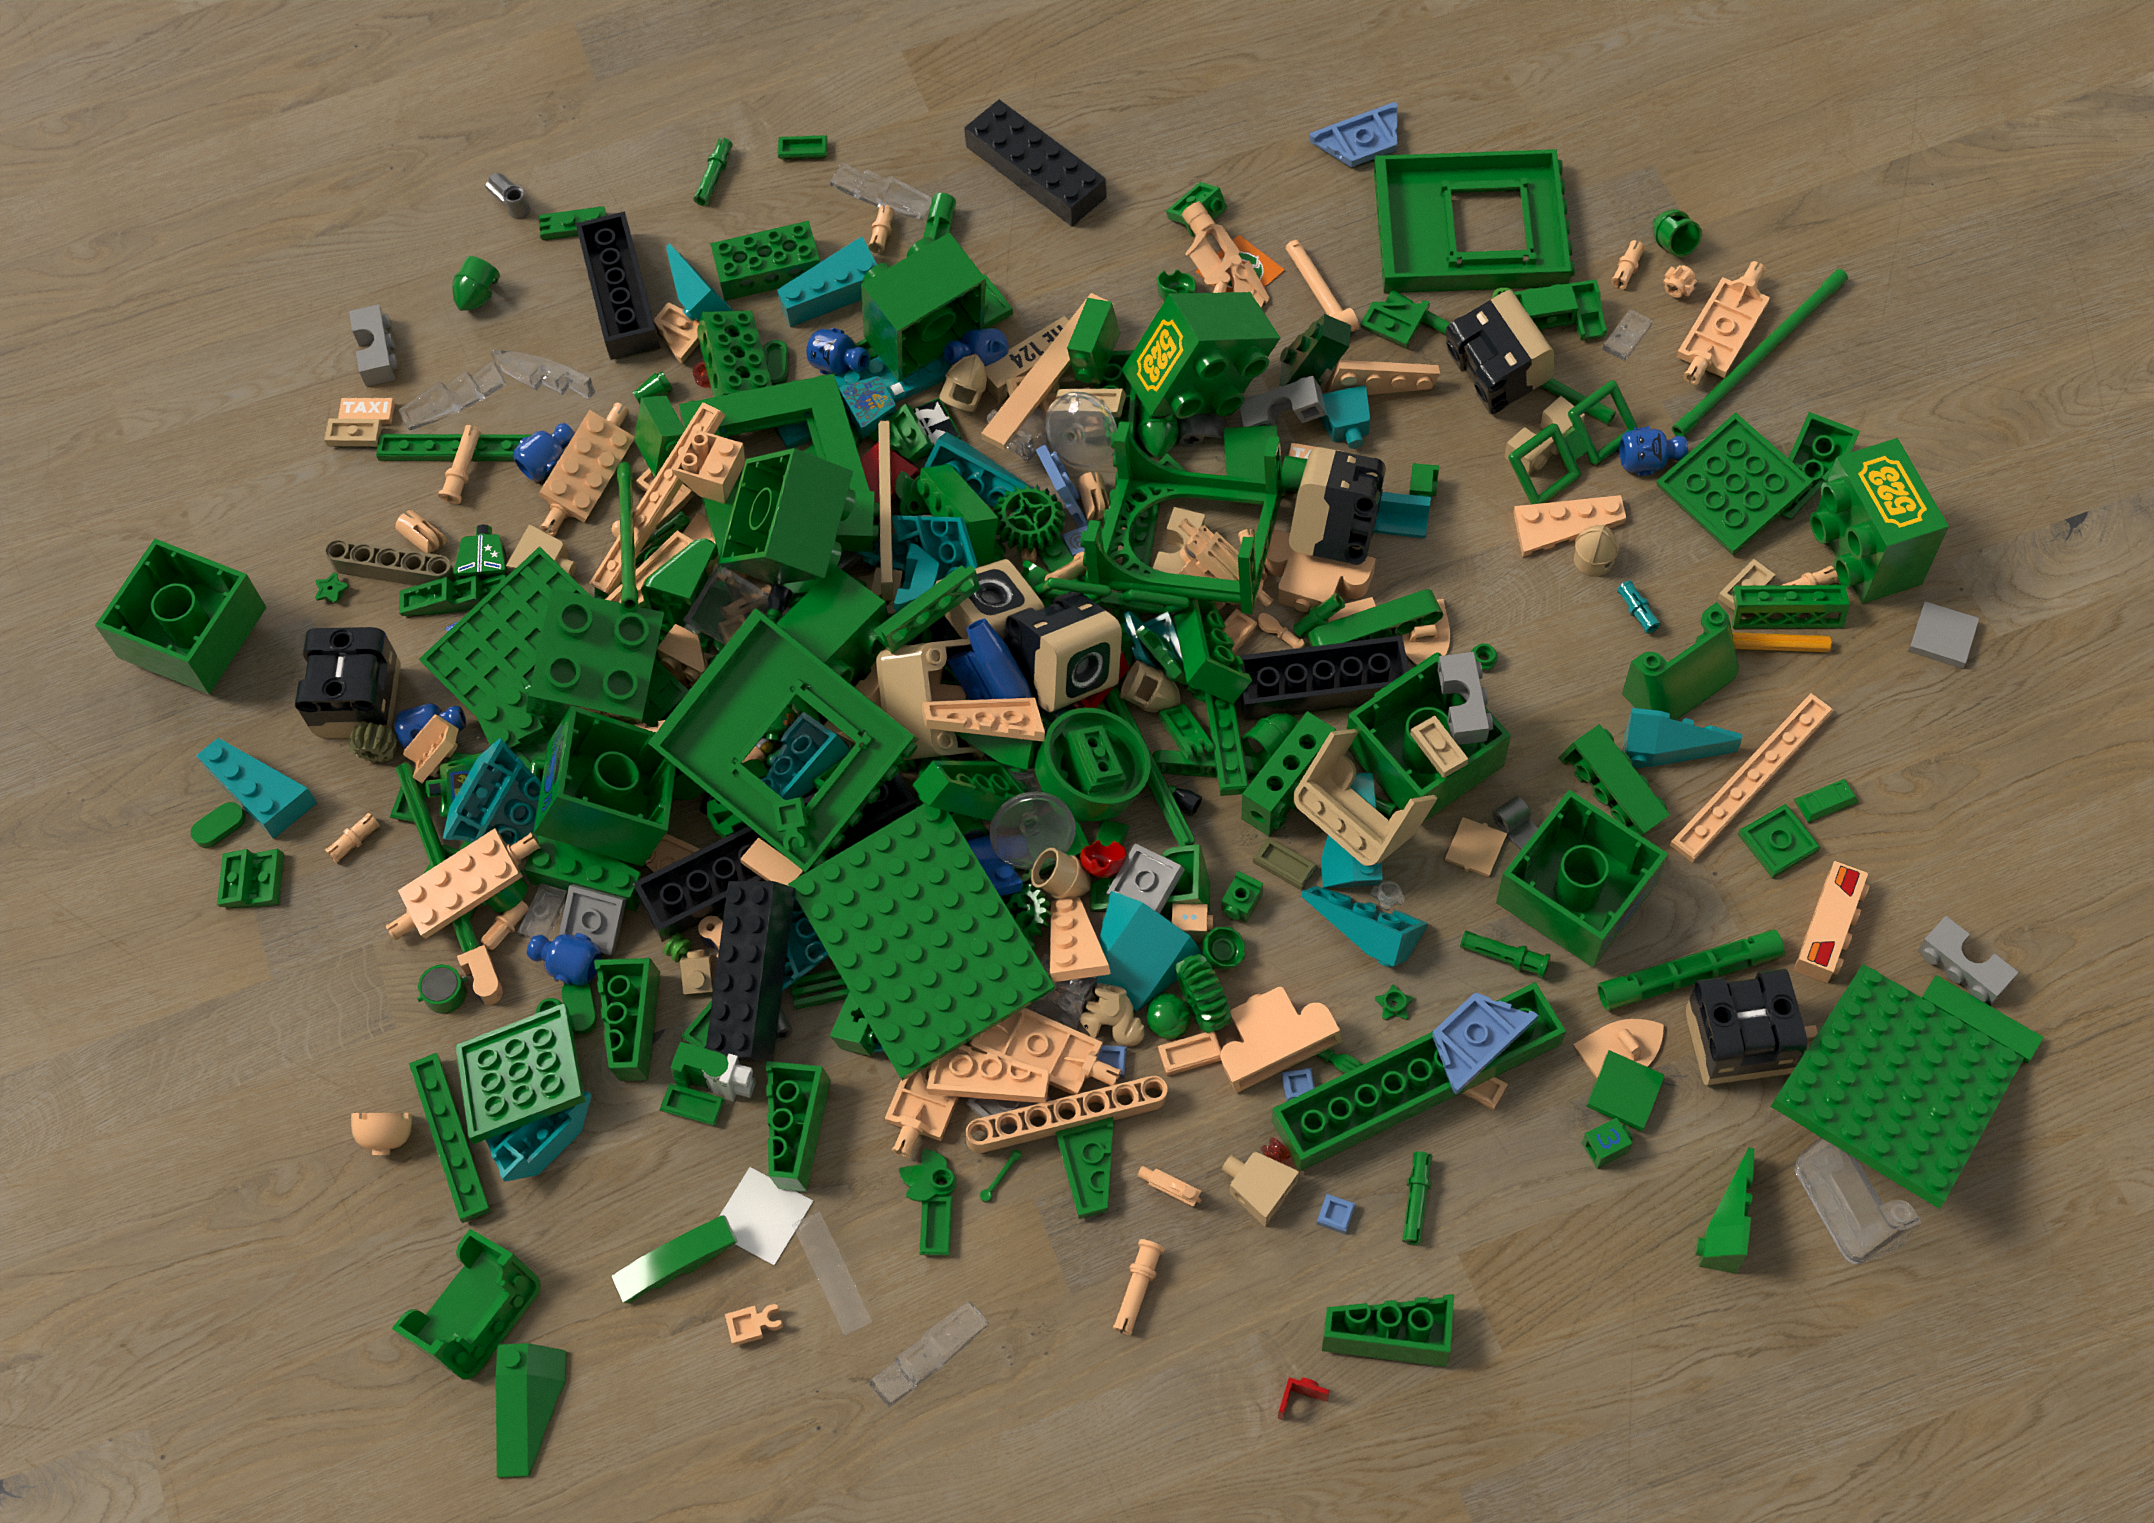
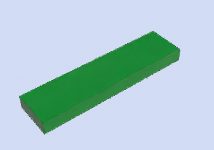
M1935 975L1922 996L1923 999L1930 1001L1938 1008L1959 1018L1969 1026L1985 1033L1988 1037L2023 1056V1062L2026 1064L2029 1063L2044 1038Z

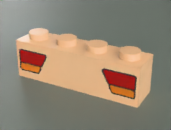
M1837 861L1833 862L1793 971L1828 983L1832 974L1838 976L1844 959L1839 958L1841 949L1846 951L1852 938V934L1847 932L1850 925H1856L1861 910L1856 908L1858 901L1864 902L1870 885L1865 884L1868 876L1867 872Z

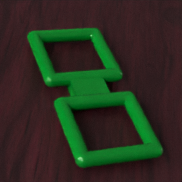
M1609 381L1569 410L1568 417L1573 425L1569 430L1562 434L1559 426L1552 423L1509 454L1508 459L1531 505L1546 503L1579 479L1581 471L1575 460L1584 453L1587 454L1591 464L1597 465L1620 448V440L1625 432L1597 451L1580 415L1609 394L1611 395L1627 428L1625 432L1634 430V427L1638 428L1616 381ZM1552 437L1569 473L1538 495L1521 459Z
M1049 578L1032 588L1036 595L1042 599L1053 600L1055 597L1065 593L1077 592L1084 593V595L1100 607L1162 615L1166 612L1174 614L1190 605L1189 598L1135 589H1130L1124 593L1111 592V588L1107 585L1059 578Z

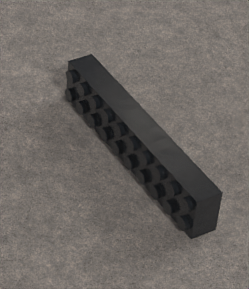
M899 772L890 782L886 780L879 788L882 791L880 796L874 803H867L861 811L863 816L854 827L849 826L843 833L845 836L844 841L837 849L831 848L825 856L827 860L916 809V801ZM816 793L803 799L805 807ZM747 826L634 882L636 894L661 942L698 925L707 916H716L724 912L728 881H766L743 865L740 860L758 838L775 850L777 849Z

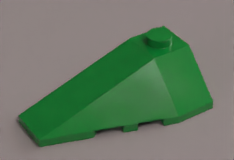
M954 732L999 763L1009 765L1010 770L1020 773H1026L1027 770L1035 768L1036 754L1042 741Z
M1200 844L1172 847L1163 851L1164 854L1161 856L1181 865L1185 870L1160 913H1172L1173 904H1207V910H1210V879ZM1116 875L1112 878H1102L1091 883L1090 910L1092 912L1107 911L1109 903L1107 891Z
M530 1343L499 1344L497 1346V1478L530 1477L543 1443L544 1432L549 1420L552 1419L559 1393H562L566 1382V1350Z

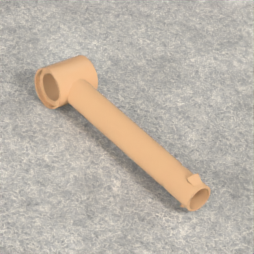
M1299 240L1289 242L1286 245L1287 252L1326 314L1350 324L1351 332L1358 330L1359 323L1354 311L1351 308L1342 310Z

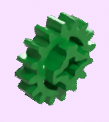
M1029 884L1027 887L1022 885V891L1000 896L1023 935L1030 942L1034 943V935L1043 936L1040 929L1042 927H1049L1045 918L1052 916V913L1045 909L1051 903L1044 898L1045 894ZM1029 898H1031L1034 901V907L1032 906V902L1029 901Z

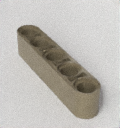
M341 539L333 540L325 547V555L333 570L340 574L415 586L445 577L452 582L456 581L454 569L449 559L442 555Z

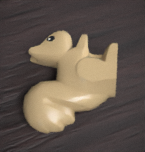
M1098 983L1095 994L1099 997V1001L1087 1002L1086 1008L1090 1011L1081 1014V1024L1089 1032L1090 1037L1094 1039L1097 1038L1101 1025L1112 1026L1113 1038L1119 1045L1125 1047L1138 1045L1144 1038L1145 1029L1144 1025L1141 1024L1140 1018L1133 1017V1005L1127 997L1126 990L1122 987Z

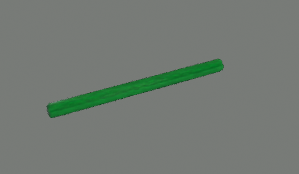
M1115 685L1105 697L1111 712L1128 722L1144 740L1125 700L1120 697V690ZM1147 746L1151 762L1147 783L1178 845H1194L1196 842Z
M405 762L396 767V772L430 865L434 868L445 861L446 856L419 783L413 778V767L408 762ZM467 913L452 922L463 953L479 947Z

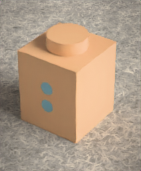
M1207 904L1172 905V923L1190 935L1194 942H1203L1207 932L1213 930V915H1207Z

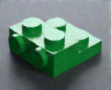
M519 680L496 691L497 696L472 707L490 746L501 738L513 751L548 734L544 726L548 723L546 716L526 712L530 684L525 686Z

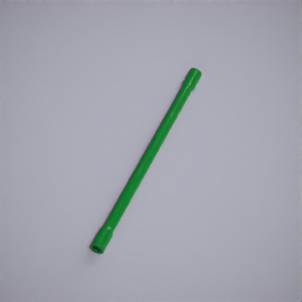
M1836 269L1800 307L1691 411L1687 412L1672 426L1674 435L1685 437L1723 397L1822 302L1834 294L1848 280L1847 273L1842 269Z
M1394 290L1390 292L1386 299V303H1393L1395 301H1405L1406 304L1414 303L1411 299ZM1427 311L1422 320L1424 324L1446 335L1445 330L1450 322L1430 311ZM1553 378L1540 386L1558 397L1562 396L1575 406L1587 398ZM1600 402L1586 411L1588 415L1607 425L1612 422L1616 415L1615 410Z
M622 462L617 466L622 570L621 607L627 612H633L638 608L632 494L633 467L628 462Z

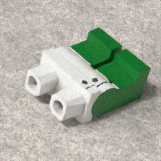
M681 1041L670 1067L676 1085L690 1088L691 1084L711 1089L714 1094L724 1095L725 1099L731 1101L735 1100L736 1094L751 1098L756 1085L755 1078H752V1068L740 1065L738 1056L729 1054L728 1058H726L725 1055Z

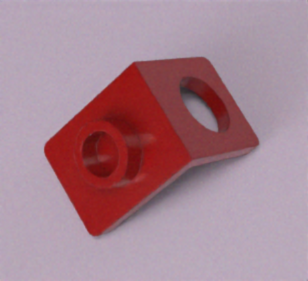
M1289 1377L1279 1408L1278 1419H1283L1291 1391L1327 1402L1330 1390L1319 1387L1318 1382L1309 1378L1297 1380Z

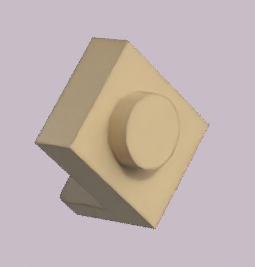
M692 950L687 952V956H683L680 959L683 995L713 992L712 954H705L704 950Z

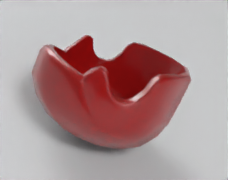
M1097 840L1091 846H1085L1082 849L1080 860L1087 873L1097 878L1107 879L1118 874L1126 860L1127 853L1126 849L1116 841H1113L1109 846H1103L1100 840Z

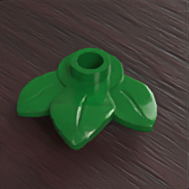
M904 471L900 472L897 476L894 489L895 494L900 500L899 511L901 515L921 516L923 514H931L918 492L917 482L920 479V475L913 480ZM911 502L915 503L916 505L915 511H912L910 509Z
M930 1149L923 1150L921 1165L899 1168V1174L903 1183L910 1187L906 1197L913 1201L924 1202L934 1196H948L954 1192L957 1185L956 1176L947 1168L946 1159L941 1154ZM938 1182H945L946 1184H945V1185H938L937 1183H938Z

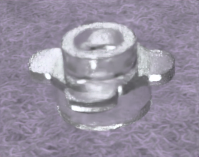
M1384 881L1379 887L1374 886L1371 890V895L1377 898L1380 903L1379 906L1383 910H1390L1391 906L1396 904L1402 905L1405 901V897L1401 894L1400 886L1393 881Z

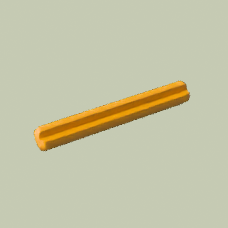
M1732 632L1735 649L1829 652L1832 646L1830 636Z

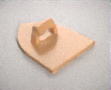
M1437 599L1444 614L1440 621L1433 625L1414 627V630L1410 633L1401 635L1403 637L1406 657L1415 666L1436 652H1439L1442 656L1448 652L1450 627L1444 599Z
M1645 1019L1619 1020L1586 1036L1573 1044V1047L1596 1078H1598L1608 1050L1648 1067L1659 1051L1663 1038L1664 1024Z

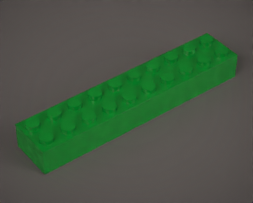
M1536 982L1497 1001L1511 1004V1008L1529 1013V1010L1533 1011L1538 1015L1537 1020L1457 1095L1562 1045L1566 1030ZM1433 1031L1272 1108L1271 1121L1299 1172L1457 1096L1452 1090L1434 1042Z

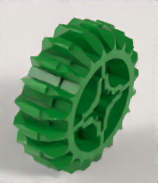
M1026 483L1024 489L1015 486L1014 492L1006 490L1005 497H999L998 505H995L993 512L998 517L996 535L1000 536L1001 543H1008L1009 549L1017 546L1019 553L1023 548H1028L1031 554L1033 548L1036 547L1042 552L1044 544L1051 547L1053 540H1058L1060 532H1063L1065 513L1062 503L1058 502L1056 494L1050 495L1048 488L1040 491L1038 484L1034 489H1030ZM1019 508V510L1014 512L1012 516H1009L1013 511ZM1045 521H1048L1046 525L1038 529L1039 526L1045 524Z
M1201 954L1188 956L1176 964V975L1180 990L1200 1029L1206 1033L1223 1029L1224 1026L1231 1022L1230 1006L1224 994V989L1211 964Z

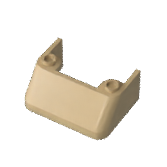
M969 639L902 646L893 654L885 649L877 656L876 666L882 709L919 738L915 743L918 746L916 751L910 758L906 759L904 757L902 761L981 751L975 746L958 748L957 737L953 731L926 729L922 714V703L932 702L928 671L941 669L946 663V649L971 644Z
M1355 729L1333 731L1328 735L1294 792V803L1302 813L1360 863L1366 866L1376 865L1385 860L1415 835L1438 798L1430 795L1410 799L1404 810L1396 811L1388 820L1350 788L1356 776V768L1354 763L1345 756V753L1357 736L1358 731Z

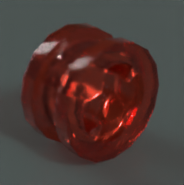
M705 362L697 363L692 371L695 383L700 387H710L708 376L702 377V373L707 372Z
M1274 1137L1269 1139L1268 1146L1263 1145L1261 1147L1264 1156L1282 1163L1283 1159L1288 1160L1290 1158V1153L1286 1147Z

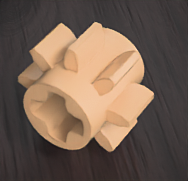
M1679 265L1677 269L1671 266L1664 275L1666 277L1663 281L1665 290L1672 297L1680 298L1683 294L1689 296L1695 289L1694 284L1697 282L1694 279L1695 274L1687 266Z

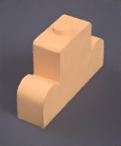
M1274 529L1264 568L1273 576L1282 575L1278 586V602L1280 604L1293 607L1305 613L1310 612L1314 605L1319 606L1333 593L1338 594L1339 590H1342V593L1350 599L1361 598L1367 593L1374 575L1376 558L1367 556L1362 564L1352 565L1298 553L1289 545L1290 533Z
M1277 987L1265 994H1256L1250 997L1246 1003L1230 1011L1234 1027L1243 1043L1239 1041L1229 1042L1221 1050L1220 1057L1225 1073L1233 1089L1238 1093L1341 1043L1342 1037L1339 1027L1325 1005L1316 1002L1310 1003L1303 1008L1301 1015H1298L1284 988Z

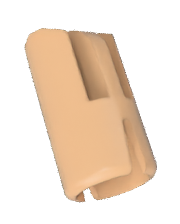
M1091 472L1083 474L1077 480L1087 520H1101L1104 518L1105 509L1110 508L1104 480L1098 472H1095L1096 481Z
M413 510L406 511L412 518L403 513L396 522V531L424 553H431L447 542V537Z

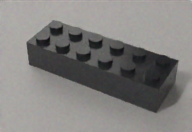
M1000 99L964 127L966 147L1071 227L1107 198L1106 178Z
M625 211L576 223L600 326L610 360L660 348Z
M1394 636L1239 655L1244 663L1241 668L1243 673H1248L1252 679V682L1240 695L1244 720L1266 718L1272 714L1286 713L1291 715L1306 713L1307 711L1315 712L1362 706L1374 698L1376 692L1409 671L1403 637Z
M728 881L706 1049L725 1055L726 1058H728L729 1054L736 1055L739 1061L773 1062L796 888L776 881Z

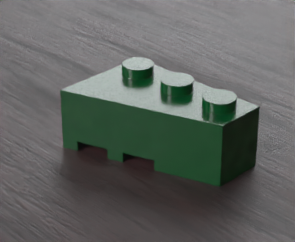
M1323 314L1316 322H1312L1302 335H1298L1291 345L1283 349L1280 355L1282 364L1279 386H1285L1313 376L1320 386L1323 383V380L1320 378L1327 369L1332 370L1350 347L1351 325L1326 314Z

